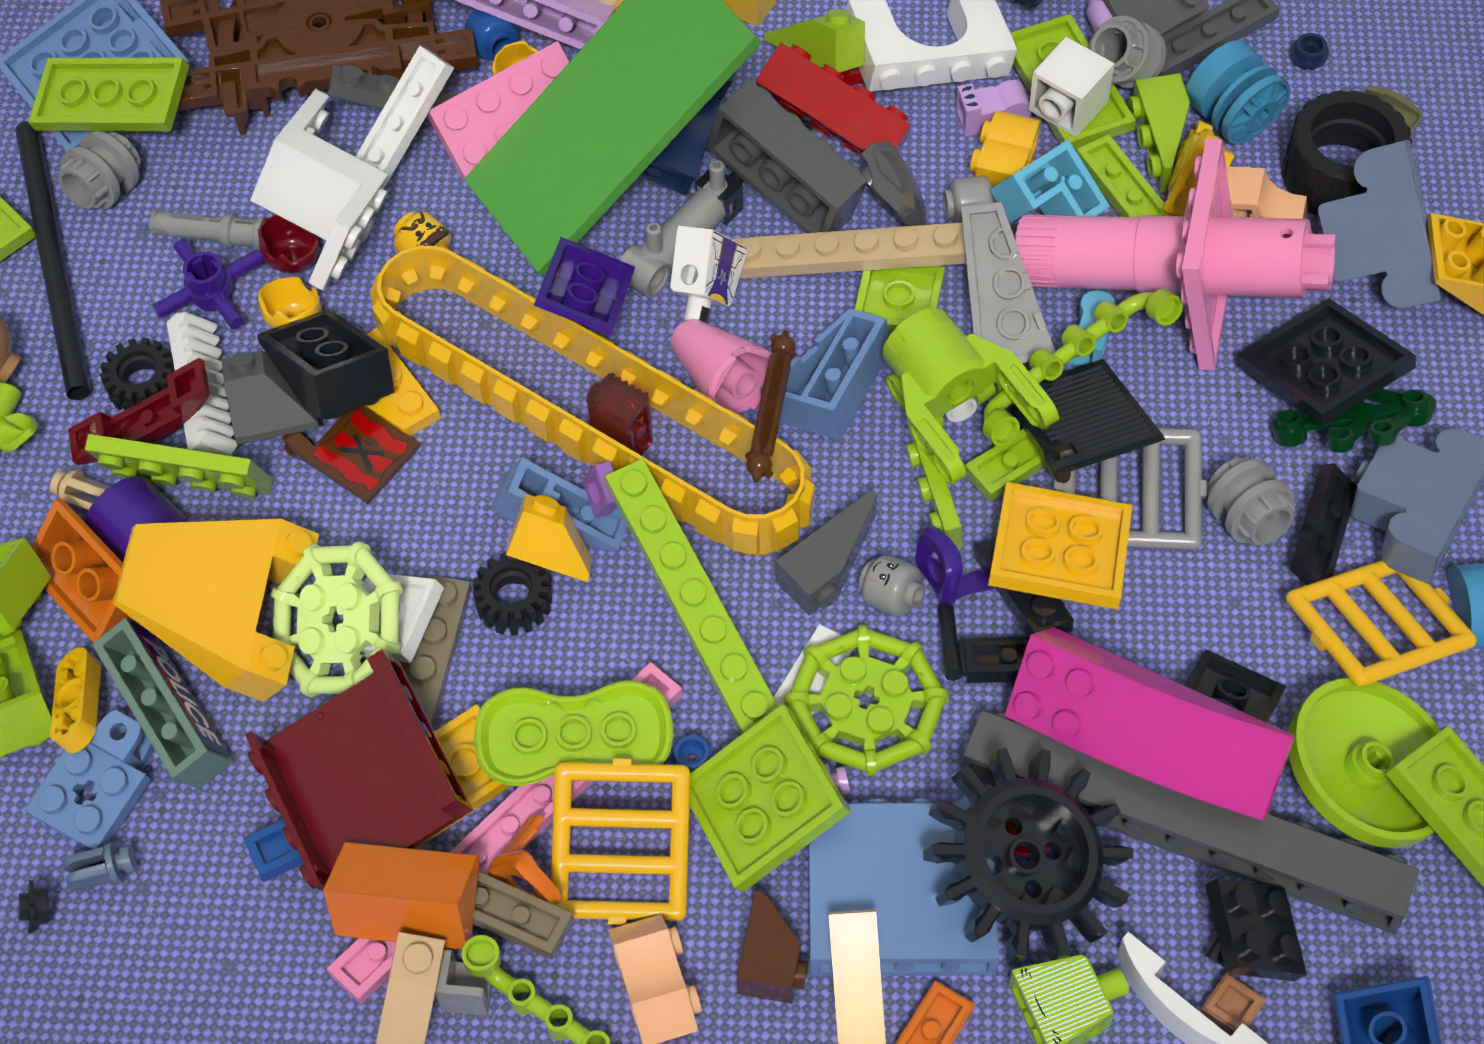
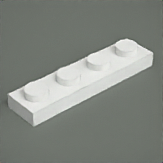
M419 46L355 156L388 174L382 189L385 188L454 69L453 66L422 46Z

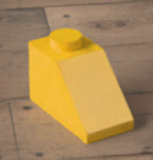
M525 493L509 535L506 555L587 582L590 576L591 555L566 507L559 505L551 497L545 495H537L535 497Z

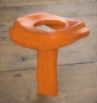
M537 814L526 820L509 845L499 856L491 861L488 876L529 893L521 888L511 875L518 876L527 881L536 890V892L529 894L551 904L560 903L564 897L562 892L540 869L533 856L527 851L522 850L538 831L539 826L545 819L542 815Z

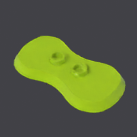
M629 680L611 683L590 693L577 696H558L532 688L507 689L495 694L482 705L476 719L474 731L475 752L481 769L492 780L509 786H526L554 775L555 767L561 762L613 763V758L632 759V764H663L667 760L673 741L672 715L663 694L655 687L646 683Z

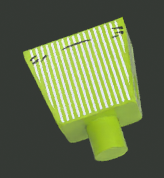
M1085 955L1016 968L1011 971L1008 985L1035 1044H1085L1110 1027L1114 1016L1110 1001L1129 994L1127 980L1120 968H1115L1096 976Z

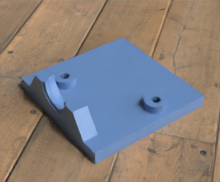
M77 0L0 57V70L31 108H33L47 58L183 57L189 65L188 70L194 68L137 0ZM94 131L50 132L67 152L73 147H79L81 140ZM100 131V132L109 133V132H112V131Z

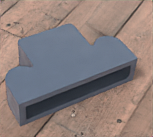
M1410 140L1396 142L1363 152L1356 159L1354 176L1361 186L1367 188V192L1323 203L1318 207L1323 230L1322 233L1318 234H1335L1334 279L1337 282H1343L1386 272L1387 276L1382 283V295L1391 306L1408 308L1442 300L1446 297L1445 289L1437 285L1434 279L1427 223L1428 216Z
M1456 428L1446 429L1437 435L1432 451L1396 437L1394 443L1387 446H1379L1371 462L1363 460L1354 481L1358 485L1350 515L1354 519L1386 531L1380 554L1388 567L1430 584L1484 483L1483 437Z

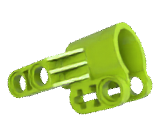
M925 308L910 315L899 323L883 346L882 356L894 371L886 376L885 380L892 396L906 413L909 434L950 485L967 477V472L959 457V448L942 428L945 426L943 416L972 397L975 399L977 406L991 399L997 393L994 386L995 382L999 384L1031 425L1043 430L1059 421V414L1053 401L1012 351L972 333L965 336L944 309Z

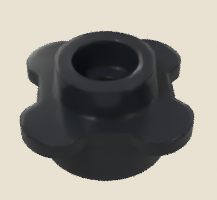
M29 880L27 893H19L18 898L19 921H28V934L33 933V925H48V888H34V880Z

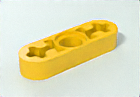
M83 647L75 648L67 653L59 662L55 675L50 738L70 754L79 752L86 747L94 737L97 727L101 663Z

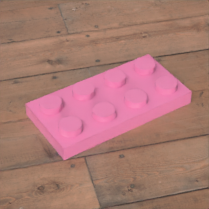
M558 41L430 109L427 117L463 181L569 63Z

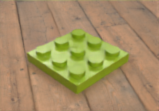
M781 704L690 773V807L734 888L742 893L851 813L792 710L784 704Z

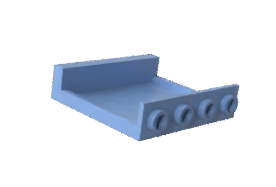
M920 798L911 800L909 803H889L884 799H869L864 803H847L851 813L809 843L810 976H833L828 912L876 909L881 976L996 975L999 963L997 922H994L989 933L971 943L965 938L970 922L976 918L980 909L972 902L968 895L955 904L939 906L935 900V897L947 885L958 882L960 879L955 863L945 862L937 864L923 861V851L932 844L939 842L954 843L956 830L940 823L928 815L931 806L935 804L934 801ZM968 798L956 800L953 804L966 811L972 803ZM986 859L991 872L995 873L994 861Z

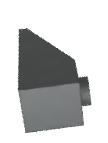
M873 489L775 561L776 583L808 615H811L820 607L822 609L829 607L839 597L876 517L878 494Z

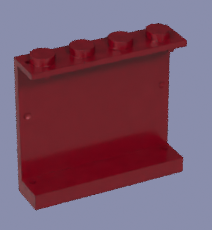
M383 649L367 658L374 672L372 675L271 738L265 740L251 731L245 734L252 749L248 752L249 760L255 770L264 776L268 784V788L265 789L266 797L271 806L281 813L286 824L282 828L284 837L294 850H298L304 863L300 866L301 874L312 889L317 888L323 891L345 842L412 849L474 811L401 663Z

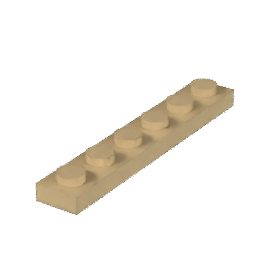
M963 222L732 238V240L748 248L739 279L967 264Z

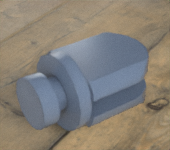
M114 842L107 843L104 847L69 855L63 859L65 871L70 872L66 877L67 887L72 890H84L110 882L119 883L124 879V871L130 873L137 870L136 856L132 846H122L118 851Z

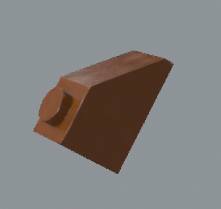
M755 891L737 973V992L740 995L793 1004L795 989L804 990L809 962L801 960V943L766 894Z

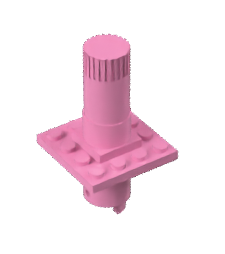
M1206 139L1203 156H1196L1194 174L1195 180L1198 183L1197 188H1190L1184 216H1021L1017 225L1015 241L1032 287L1137 290L1139 293L1168 289L1174 294H1181V302L1186 313V329H1192L1190 334V353L1197 355L1199 370L1215 371L1228 295L1305 298L1307 290L1330 291L1333 284L1336 251L1335 234H1311L1309 219L1233 217L1222 139Z

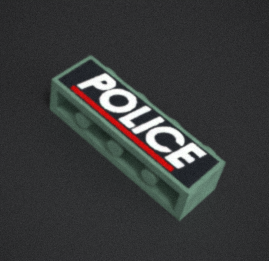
M125 617L92 644L173 780L200 789L233 762L154 634L139 623Z

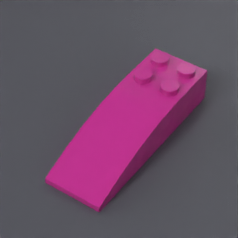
M1055 627L1030 635L1005 713L1006 717L1125 772L1259 820L1266 819L1295 738L1293 734Z

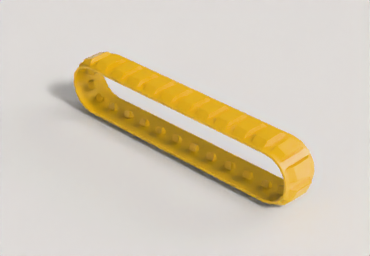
M416 246L400 251L386 262L381 272L377 273L370 291L373 303L372 311L377 330L388 346H396L403 357L419 366L427 367L432 370V374L450 385L459 386L464 390L465 394L482 404H489L496 409L497 413L514 423H521L528 428L529 432L548 443L553 442L561 447V451L580 462H586L594 466L595 464L610 461L613 471H616L643 458L675 518L680 522H687L694 526L697 532L715 543L720 542L733 549V551L742 552L747 555H766L775 551L778 552L796 542L801 528L810 526L815 505V484L811 482V467L798 450H792L781 438H776L774 453L770 457L772 461V477L783 483L794 494H788L786 504L781 509L767 514H744L731 509L408 319L400 311L395 310L410 295L427 289H444L458 294L747 462L745 458L746 453L751 451L755 425L751 424L748 419L718 405L713 399L685 386L680 380L666 372L657 370L649 365L647 361L617 347L614 342L600 334L591 332L579 323L534 306L536 298L532 295L525 294L513 284L499 276L490 274L485 268L447 249L438 246Z

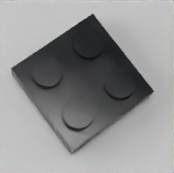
M1216 878L1205 885L1226 973L1293 982L1307 975L1302 949L1298 941L1291 906L1285 888Z

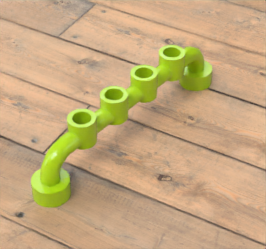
M1159 289L1155 292L1135 294L1118 305L1111 301H1103L1095 309V322L1086 329L1076 324L1066 328L1062 335L1063 346L1054 353L1045 348L1036 350L1030 358L1031 370H1029V373L1038 384L1045 379L1048 381L1057 379L1062 374L1066 363L1077 355L1085 357L1091 354L1095 349L1097 340L1109 331L1112 333L1122 331L1128 323V317L1139 310L1146 309L1147 315L1160 325H1170L1182 313L1183 304L1181 298L1168 289ZM997 384L999 393L988 402L984 410L982 430L984 436L998 447H1005L1017 438L1020 424L1015 417L1004 410L1013 402Z
M477 935L470 938L464 944L461 955L466 970L475 977H484L491 985L508 996L511 1008L515 1013L520 1015L532 1013L544 1021L551 1038L557 1041L569 1039L575 1044H611L605 1032L600 1030L590 1031L575 1021L571 1010L567 1006L562 1004L553 1005L538 995L531 981L523 978L515 979L499 967L501 964V954L498 944L494 939L486 935ZM521 993L530 994L524 1001L516 1000V997ZM559 1018L567 1020L566 1024L561 1027L552 1025Z

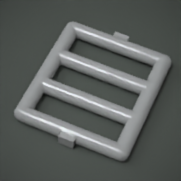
M1158 428L1165 436V440L1143 447L1142 531L1129 530L1127 547L1196 550L1202 544V500H1205L1207 497V480H1202V435L1195 429ZM1160 445L1185 446V533L1159 532ZM1073 449L1060 452L1061 459L1076 455ZM1118 456L1101 461L1100 499L1117 502ZM1075 470L1071 471L1070 480L1066 483H1059L1054 478L1053 490L1075 494Z

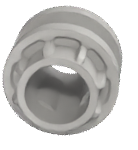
M1115 16L1106 20L1097 28L1089 45V50L1115 63L1112 83L1125 89H1134L1135 80L1157 77L1163 68L1166 58L1165 42L1159 31L1129 16Z
M94 131L81 140L79 147L71 148L61 157V172L59 173L58 181L65 195L79 207L84 209L92 207L95 209H108L118 201L120 192L127 193L137 185L139 181L138 168L140 167L141 160L135 147L124 136L116 132L104 133Z
M1249 457L1230 460L1213 474L1208 484L1207 495L1209 497L1207 505L1209 511L1218 521L1225 523L1227 532L1239 543H1250L1252 546L1269 544L1281 537L1293 522L1296 511L1293 507L1294 494L1283 481L1276 480L1274 470L1263 460H1251Z

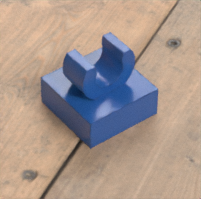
M284 819L243 838L263 883L304 864L298 850H294L284 837L282 828L286 826Z

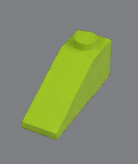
M832 9L827 12V15L765 33L764 41L777 47L780 42L789 48L792 44H795L811 55L810 61L823 68L826 64L838 72H843L864 65L865 21L850 15V12L847 10Z

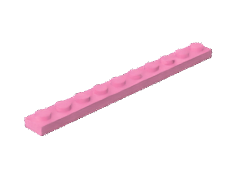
M651 662L631 680L655 687L663 694L669 708L683 696L682 688ZM554 775L534 784L519 786L454 847L450 853L480 855L478 871L488 875L491 861L503 852L528 818L540 814L545 819L527 845L553 821ZM572 781V802L594 781ZM358 938L327 968V971L344 990L362 1005L388 980L395 942Z

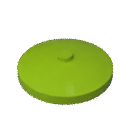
M1350 678L1330 681L1314 690L1295 711L1288 733L1295 735L1289 752L1290 764L1301 790L1314 808L1340 831L1356 840L1378 847H1409L1421 843L1435 833L1432 827L1388 778L1386 773L1441 731L1436 722L1408 696L1380 682H1374L1366 686H1357Z

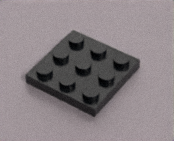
M1329 298L1238 353L1237 364L1243 371L1318 424L1324 426L1415 369L1416 355Z

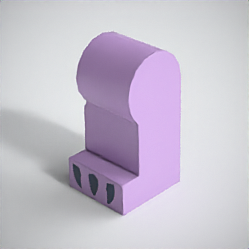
M1008 80L995 87L990 86L975 90L972 83L957 86L955 112L965 137L981 133L985 120L992 121L996 110L1029 117L1032 113L1029 111L1030 101L1025 88L1018 80Z

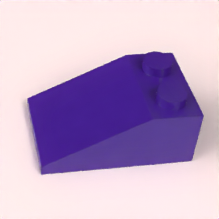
M560 237L534 306L611 336L635 266Z

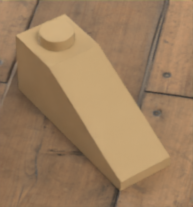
M398 932L375 1044H425L445 940Z

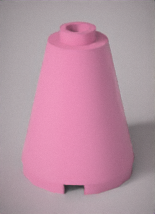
M698 319L686 320L675 328L671 338V348L702 394L713 399L715 403L725 409H730L741 415L740 412L749 407L753 410L759 407L761 400L760 388L764 385L769 356L772 354L768 349Z

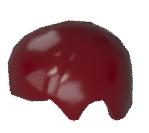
M277 214L264 220L258 229L260 254L264 262L277 271L289 274L302 272L315 262L320 252L317 235Z

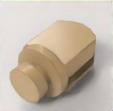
M75 469L68 473L57 471L50 482V492L62 498L69 506L76 505L86 510L90 509L97 498L82 493L83 491L100 496L110 487L85 477L83 472Z

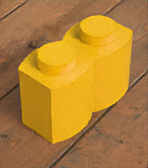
M996 110L992 121L985 120L980 136V143H983L981 149L975 148L970 163V171L976 172L975 176H986L993 188L1031 163L1039 140L1041 120Z

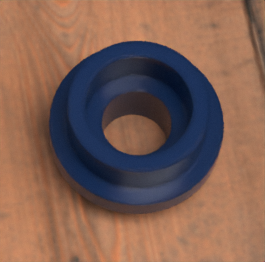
M1306 33L1301 35L1292 44L1290 55L1297 65L1307 69H1315L1327 62L1329 48L1322 36L1315 33Z

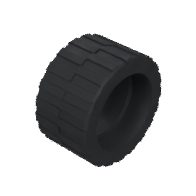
M1333 91V93H1324L1317 96L1316 99L1308 101L1295 117L1283 161L1282 175L1288 192L1307 196V210L1314 214H1319L1318 207L1323 203L1367 192V188L1357 182L1354 176V166L1336 163L1324 156L1317 148L1327 145H1345L1365 152L1404 140H1410L1412 147L1411 131L1409 125L1404 121L1405 118L1387 101L1384 102L1377 96L1364 94L1361 91Z

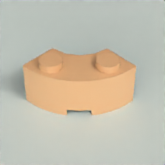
M1229 166L1227 176L1233 217L1308 219L1307 196L1291 194L1278 188L1268 178L1265 168Z
M659 914L609 929L608 932L623 985L626 988L631 1012L642 1044H658L697 1032L698 1028L694 1014L701 1013L702 1009L695 986L686 987L676 955L683 954L676 927L668 928L662 915Z

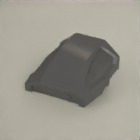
M890 141L872 143L861 153L867 164L860 170L862 175L868 180L866 186L870 189L871 195L889 214H893L896 221L902 227L927 225L925 204L920 188L901 155Z

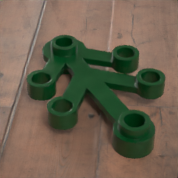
M1383 388L1367 398L1382 404L1372 405L1362 401L1324 426H1321L1308 416L1302 417V414L1298 411L1285 410L1277 415V419L1273 422L1274 441L1284 447H1294L1306 441L1307 431L1334 427L1327 433L1328 448L1333 452L1344 453L1350 451L1354 447V442L1370 428V441L1378 446H1387L1396 441V435L1406 426L1417 427L1429 423L1432 420V415L1436 412V400L1433 396L1422 390H1409L1400 394Z

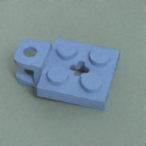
M117 710L108 713L96 727L95 735L86 747L72 754L67 753L65 750L63 751L24 811L90 850L104 847L105 844L110 843L151 781L140 769L154 747L139 722ZM89 785H94L92 790L97 794L96 798L93 801L85 800L79 805L80 791L84 787L87 788Z

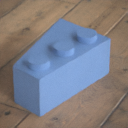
M849 308L814 340L815 346L800 359L794 357L791 360L780 423L840 441L885 363V359L882 356L883 346L889 337L886 318ZM763 386L760 388V393H761V395H762Z

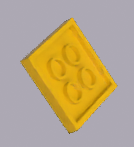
M1006 482L988 586L1118 610L1122 595L1133 505Z

